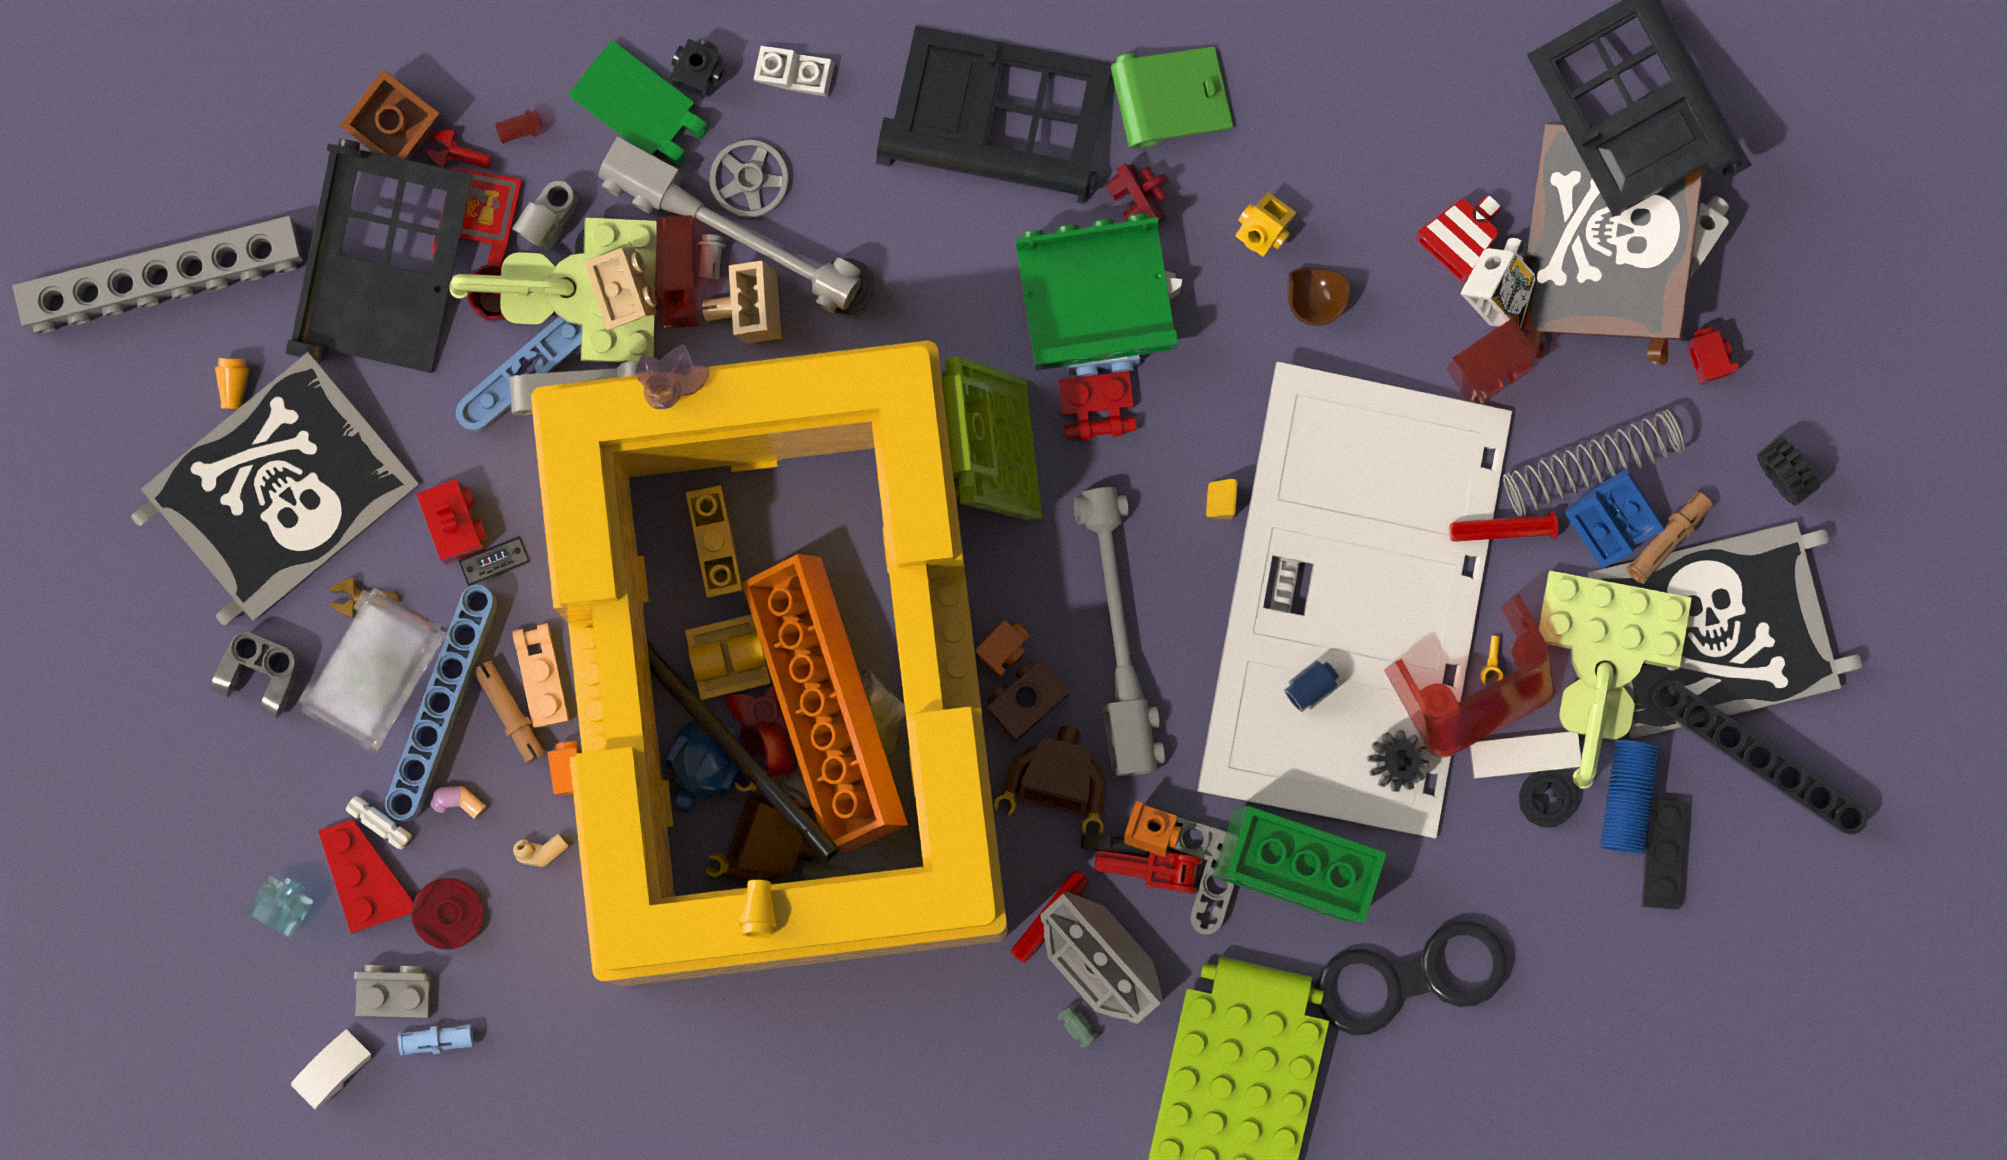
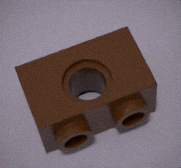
M1042 660L1036 665L1032 661L1028 662L1015 674L1019 680L1009 688L1003 684L988 698L992 702L987 707L988 711L1015 742L1070 695V691ZM1023 689H1030L1037 696L1036 703L1029 708L1021 707L1016 702V695Z

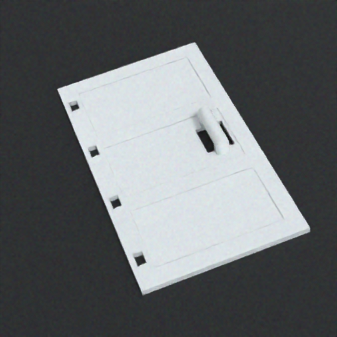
M1276 362L1197 792L1434 839L1437 837L1489 539L1453 542L1449 536V525L1457 521L1493 519L1512 411ZM1484 448L1495 449L1492 471L1481 468ZM1272 556L1279 557L1270 608L1267 609L1263 608ZM1465 556L1476 557L1473 578L1462 576ZM1302 562L1313 564L1304 616L1291 613L1299 564ZM1315 660L1321 664L1327 661L1339 675V679L1336 680L1338 689L1313 709L1307 708L1300 712L1290 702L1284 689L1289 686V681ZM1446 664L1457 665L1453 687L1442 684ZM1404 730L1406 740L1410 736L1416 735L1418 742L1415 748L1423 746L1427 748L1426 753L1419 755L1420 760L1430 762L1429 767H1419L1418 769L1425 775V778L1426 773L1438 774L1434 797L1423 794L1425 778L1423 781L1413 779L1414 788L1411 790H1407L1402 784L1399 792H1392L1390 782L1385 787H1380L1378 782L1382 774L1370 776L1369 774L1371 769L1377 767V763L1368 762L1367 756L1379 754L1372 748V743L1375 741L1383 743L1382 734L1387 732L1395 738L1397 731ZM1398 755L1392 757V763H1396L1398 767L1404 766V759H1400Z

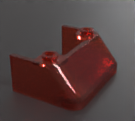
M1520 595L1500 606L1517 637L1511 647V656L1518 670L1468 698L1458 702L1451 689L1440 683L1430 684L1419 690L1402 658L1384 669L1426 748L1432 755L1438 758H1448L1548 704L1553 699L1555 683L1548 647Z

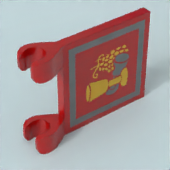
M453 166L452 170L473 174L460 239L492 245L488 256V265L495 263L502 266L506 259L522 179ZM436 236V238H435V240H434V243H433V247H432V254H433V255H434V252H435V247H436V243H437V238H438V236Z

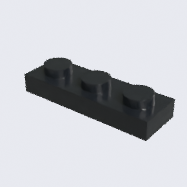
M1652 799L1653 803L1651 804L1653 806H1651L1652 810H1650L1651 817H1649L1650 824L1648 825L1649 831L1647 832L1648 838L1646 839L1647 845L1645 846L1641 907L1679 910L1687 801Z

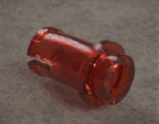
M529 109L525 110L524 115L495 123L502 144L528 135L537 137V133L543 131L538 112H530Z

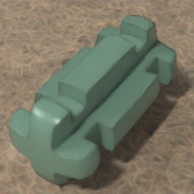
M1071 1004L1058 1014V1020L1063 1019L1065 1021L1063 1026L1075 1041L1079 1039L1082 1042L1079 1045L1081 1048H1086L1097 1039L1098 1034L1090 1031L1092 1026L1080 1012L1076 1014L1074 1011L1076 1007Z

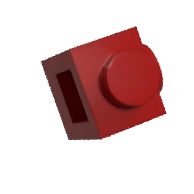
M1714 326L1694 332L1695 338L1688 342L1687 348L1699 385L1734 375L1739 370L1737 362L1733 364L1729 362V359H1732V351L1726 338L1722 339L1720 332L1716 331Z

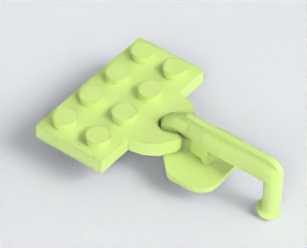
M585 218L584 253L570 255L559 262L556 267L540 253H513L504 260L501 276L457 274L450 282V293L459 299L466 297L467 291L501 293V312L509 322L515 324L538 325L543 323L555 311L557 315L567 322L582 326L581 361L625 363L645 360L652 361L653 363L654 316L644 317L607 330L584 262L622 247H634L635 251L639 252L644 260L645 272L643 274L647 285L651 286L655 292L657 221Z
M1549 571L1536 642L1571 649L1572 665L1577 676L1580 678L1564 690L1559 712L1560 722L1565 729L1573 733L1586 735L1581 765L1573 774V782L1577 787L1586 789L1593 784L1598 767L1602 738L1618 740L1629 732L1634 712V701L1624 687L1639 674L1642 664L1646 663L1679 669L1691 597Z

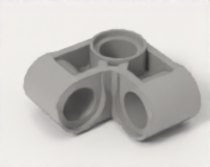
M553 181L549 183L534 203L529 202L512 229L545 251L550 250L560 237L569 218L576 210L578 205L576 193L566 182ZM556 192H568V200L563 206L555 207L551 204L552 196Z

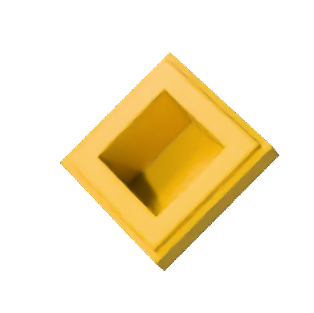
M1236 479L1209 483L1206 516L1208 518L1229 520L1234 518L1237 494Z

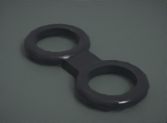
M1472 921L1451 922L1437 929L1426 941L1421 957L1391 964L1381 954L1366 949L1346 950L1332 957L1321 970L1316 989L1324 990L1321 1005H1317L1325 1020H1329V1023L1337 1030L1351 1035H1368L1386 1027L1396 1016L1402 999L1432 992L1442 1002L1457 1007L1477 1006L1491 999L1501 988L1507 972L1506 951L1499 938L1484 925ZM1468 935L1479 939L1487 946L1492 956L1493 968L1489 979L1481 988L1473 992L1460 993L1449 989L1441 982L1436 972L1435 960L1440 947L1447 940L1455 936ZM1363 963L1374 967L1382 974L1387 984L1388 996L1383 1009L1376 1016L1368 1020L1354 1021L1345 1018L1336 1010L1331 1000L1330 988L1334 977L1342 968L1350 964Z

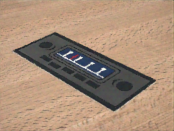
M520 536L459 560L468 586L530 562Z

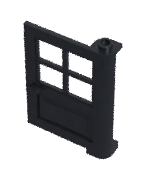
M1622 0L1527 54L1612 217L1621 214L1707 165H1710L1715 176L1719 179L1732 177L1752 166L1661 0ZM1638 18L1652 46L1615 67L1600 38ZM1594 43L1608 71L1571 92L1556 63ZM1657 54L1672 83L1634 103L1619 75ZM1613 79L1628 107L1590 128L1575 99Z
M915 25L895 118H883L877 147L876 164L890 166L892 159L1074 194L1078 195L1077 203L1084 204L1086 193L1094 192L1097 172L1091 171L1112 63ZM1004 65L1042 72L1035 108L997 101ZM1049 74L1087 81L1080 116L1042 109ZM995 109L1033 116L1025 152L987 145ZM1040 118L1078 125L1071 160L1032 153Z
M340 138L338 145L328 144L327 151H330L292 339L287 342L285 354L302 357L308 352L314 360L325 361L330 350L432 373L473 174L361 150L360 142ZM358 171L398 180L391 218L350 209ZM406 182L447 191L439 229L399 220ZM348 217L389 225L382 263L341 255ZM397 227L438 236L430 274L389 265Z

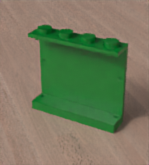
M1138 214L1130 216L1128 222L1115 224L1113 219H1104L1093 222V227L1079 229L1078 225H1065L1057 228L1058 232L1043 234L1042 230H1032L1022 233V238L1016 239L1035 371L1177 350L1178 340L1170 307L1158 232V217L1150 218L1149 214Z

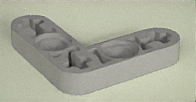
M1177 817V823L1183 826L1176 847L1169 846L1168 849L1207 861L1191 911L1190 922L1192 928L1199 934L1210 935L1220 929L1234 884L1227 882L1225 892L1216 895L1212 894L1206 885L1208 877L1213 875L1215 869L1211 868L1212 860L1217 862L1220 854L1217 846L1218 844L1223 845L1226 832ZM1189 829L1200 831L1203 835L1202 845L1198 849L1187 848L1182 840L1184 832ZM1202 895L1211 900L1223 901L1222 908L1214 905L1212 917L1217 918V922L1215 925L1209 924L1207 929L1201 928V921L1196 919L1197 913H1204L1208 902H1200Z

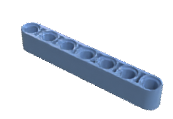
M482 585L469 586L461 595L388 791L385 808L387 813L398 821H414L422 812L471 680L472 671L475 669L497 609L496 597L489 589ZM477 594H485L488 599L485 609L478 612L472 611L470 606L472 598ZM466 627L473 628L475 631L473 642L469 645H460L458 642L459 632ZM452 661H460L463 667L461 675L455 679H448L445 673L447 665ZM442 694L448 695L450 699L449 708L445 712L436 713L433 709L434 699ZM428 728H434L438 735L437 741L432 746L424 747L420 740L422 732ZM414 762H422L425 767L423 777L412 781L408 776V768ZM407 795L412 800V808L407 814L399 815L395 808L396 801L401 796Z

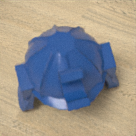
M696 721L688 723L678 732L673 748L665 763V767L672 771L673 783L682 790L674 803L675 807L686 813H689L696 798L711 799L717 794L726 797L732 786H735V782L739 783L745 777L741 769ZM728 728V730H729V731L740 741V743L745 747V745L743 744L742 740L738 737V735H737L735 732H733L731 729Z

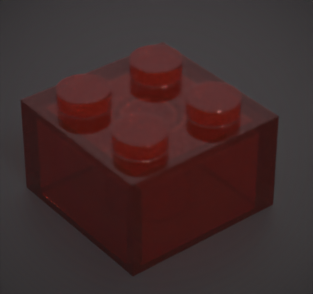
M1512 318L1454 356L1446 370L1468 402L1473 403L1479 399L1481 404L1499 393V389L1503 387L1502 383L1506 380L1513 384L1529 373L1528 370L1533 367L1531 362L1537 353Z

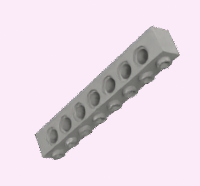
M290 216L14 284L12 287L21 326L29 332L33 331L34 334L40 335L54 331L56 325L68 323L69 326H77L88 323L90 321L89 317L103 314V317L118 316L124 313V308L136 305L139 309L150 308L158 305V300L172 297L173 300L186 299L193 296V291L204 288L207 291L221 290L228 287V282L240 279L243 283L260 280L262 274L276 271V274L289 273L297 269L296 265L305 263L296 223ZM262 244H270L272 247L270 255L264 259H257V248ZM230 252L236 253L237 260L233 266L229 268L221 266V260L225 254ZM194 261H201V272L196 276H188V266ZM159 270H167L168 277L166 281L161 285H153L152 278L154 274ZM126 278H131L133 280L132 289L128 293L119 294V283ZM91 287H97V298L89 303L84 302L85 291ZM55 296H63L64 303L62 307L57 311H50L49 303L51 299Z

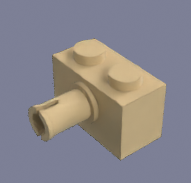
M762 260L730 265L731 296L704 299L702 307H708V310H703L705 320L712 322L713 320L732 318L733 335L748 344L782 339L777 270Z

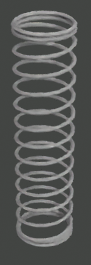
M1667 409L1662 414L1656 413L1654 424L1644 418L1641 422V430L1637 425L1630 424L1628 435L1623 430L1617 429L1615 440L1610 435L1604 434L1602 445L1597 440L1592 439L1589 444V450L1584 445L1579 444L1576 455L1566 449L1564 452V462L1559 456L1553 455L1551 457V467L1545 461L1540 460L1538 463V473L1532 466L1527 465L1525 468V478L1516 470L1512 474H1504V486L1515 512L1520 517L1525 516L1527 512L1524 498L1515 480V473L1521 478L1528 489L1534 508L1539 510L1538 502L1530 486L1528 468L1532 470L1540 482L1547 503L1552 505L1551 497L1543 481L1541 463L1546 466L1552 475L1561 499H1565L1564 492L1556 476L1554 458L1564 468L1574 494H1578L1576 484L1569 471L1567 453L1576 461L1587 489L1590 490L1591 485L1581 463L1580 447L1592 461L1600 484L1603 483V476L1593 454V442L1598 445L1604 454L1612 477L1616 475L1614 466L1607 453L1606 437L1616 447L1624 470L1629 469L1620 449L1619 432L1629 442L1638 467L1642 469L1641 458L1632 440V427L1641 435L1651 462L1655 464L1654 453L1646 439L1644 422H1647L1654 430L1664 457L1668 459L1667 448L1658 431V416L1662 419L1665 432L1672 447L1681 454V452L1685 451L1686 445L1683 433L1674 414Z

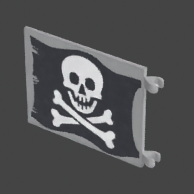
M307 352L142 487L141 491L147 496L149 501L134 512L131 517L138 526H141L158 512L164 516L233 597L234 600L216 614L218 621L222 625H226L243 610L254 621L419 483Z
M1798 522L1671 552L1644 584L1637 582L1628 574L1626 568L1632 562L1588 572V577L1592 579L1692 598L1679 669L1643 663L1639 674L1624 687L1634 701L1632 724L1629 730L1630 740L1681 728L1680 725L1651 705L1649 692L1652 686L1661 680H1672L1680 683L1730 716L1841 689L1838 675L1856 671L1862 667L1859 655L1834 660L1805 550L1826 545L1829 542L1826 530L1801 535ZM1670 686L1664 687L1659 693V700L1663 706H1671L1676 700V692ZM1700 706L1694 707L1690 711L1689 720L1692 725L1705 722L1706 712Z

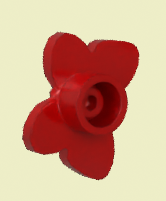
M774 684L764 695L759 694L757 698L746 694H730L725 697V702L732 715L738 720H743L741 731L746 725L755 722H769L781 727L783 730H788Z

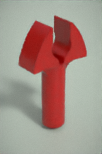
M442 130L428 135L431 140L445 143L449 149L435 152L434 150L424 148L430 159L439 167L446 168L447 162L453 159L483 168L491 166V155L457 145L455 142L457 135L455 130Z

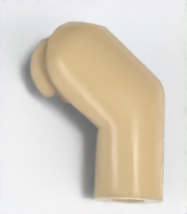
M557 833L544 845L531 843L527 840H519L513 847V853L516 860L523 865L545 867L569 846Z

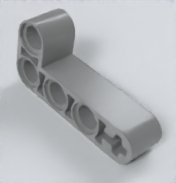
M652 361L625 362L615 369L512 376L509 378L512 414L533 415L531 394L537 387L653 373Z

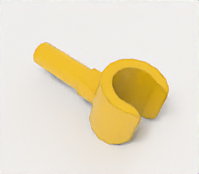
M1491 636L1488 663L1480 673V679L1484 684L1486 681L1485 675L1490 670H1495L1498 674L1497 686L1503 680V673L1498 668L1499 636Z

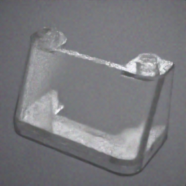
M373 587L370 593L365 590L362 591L353 607L358 613L316 685L308 684L298 702L304 705L301 709L302 713L377 755L389 730L393 727L449 629Z

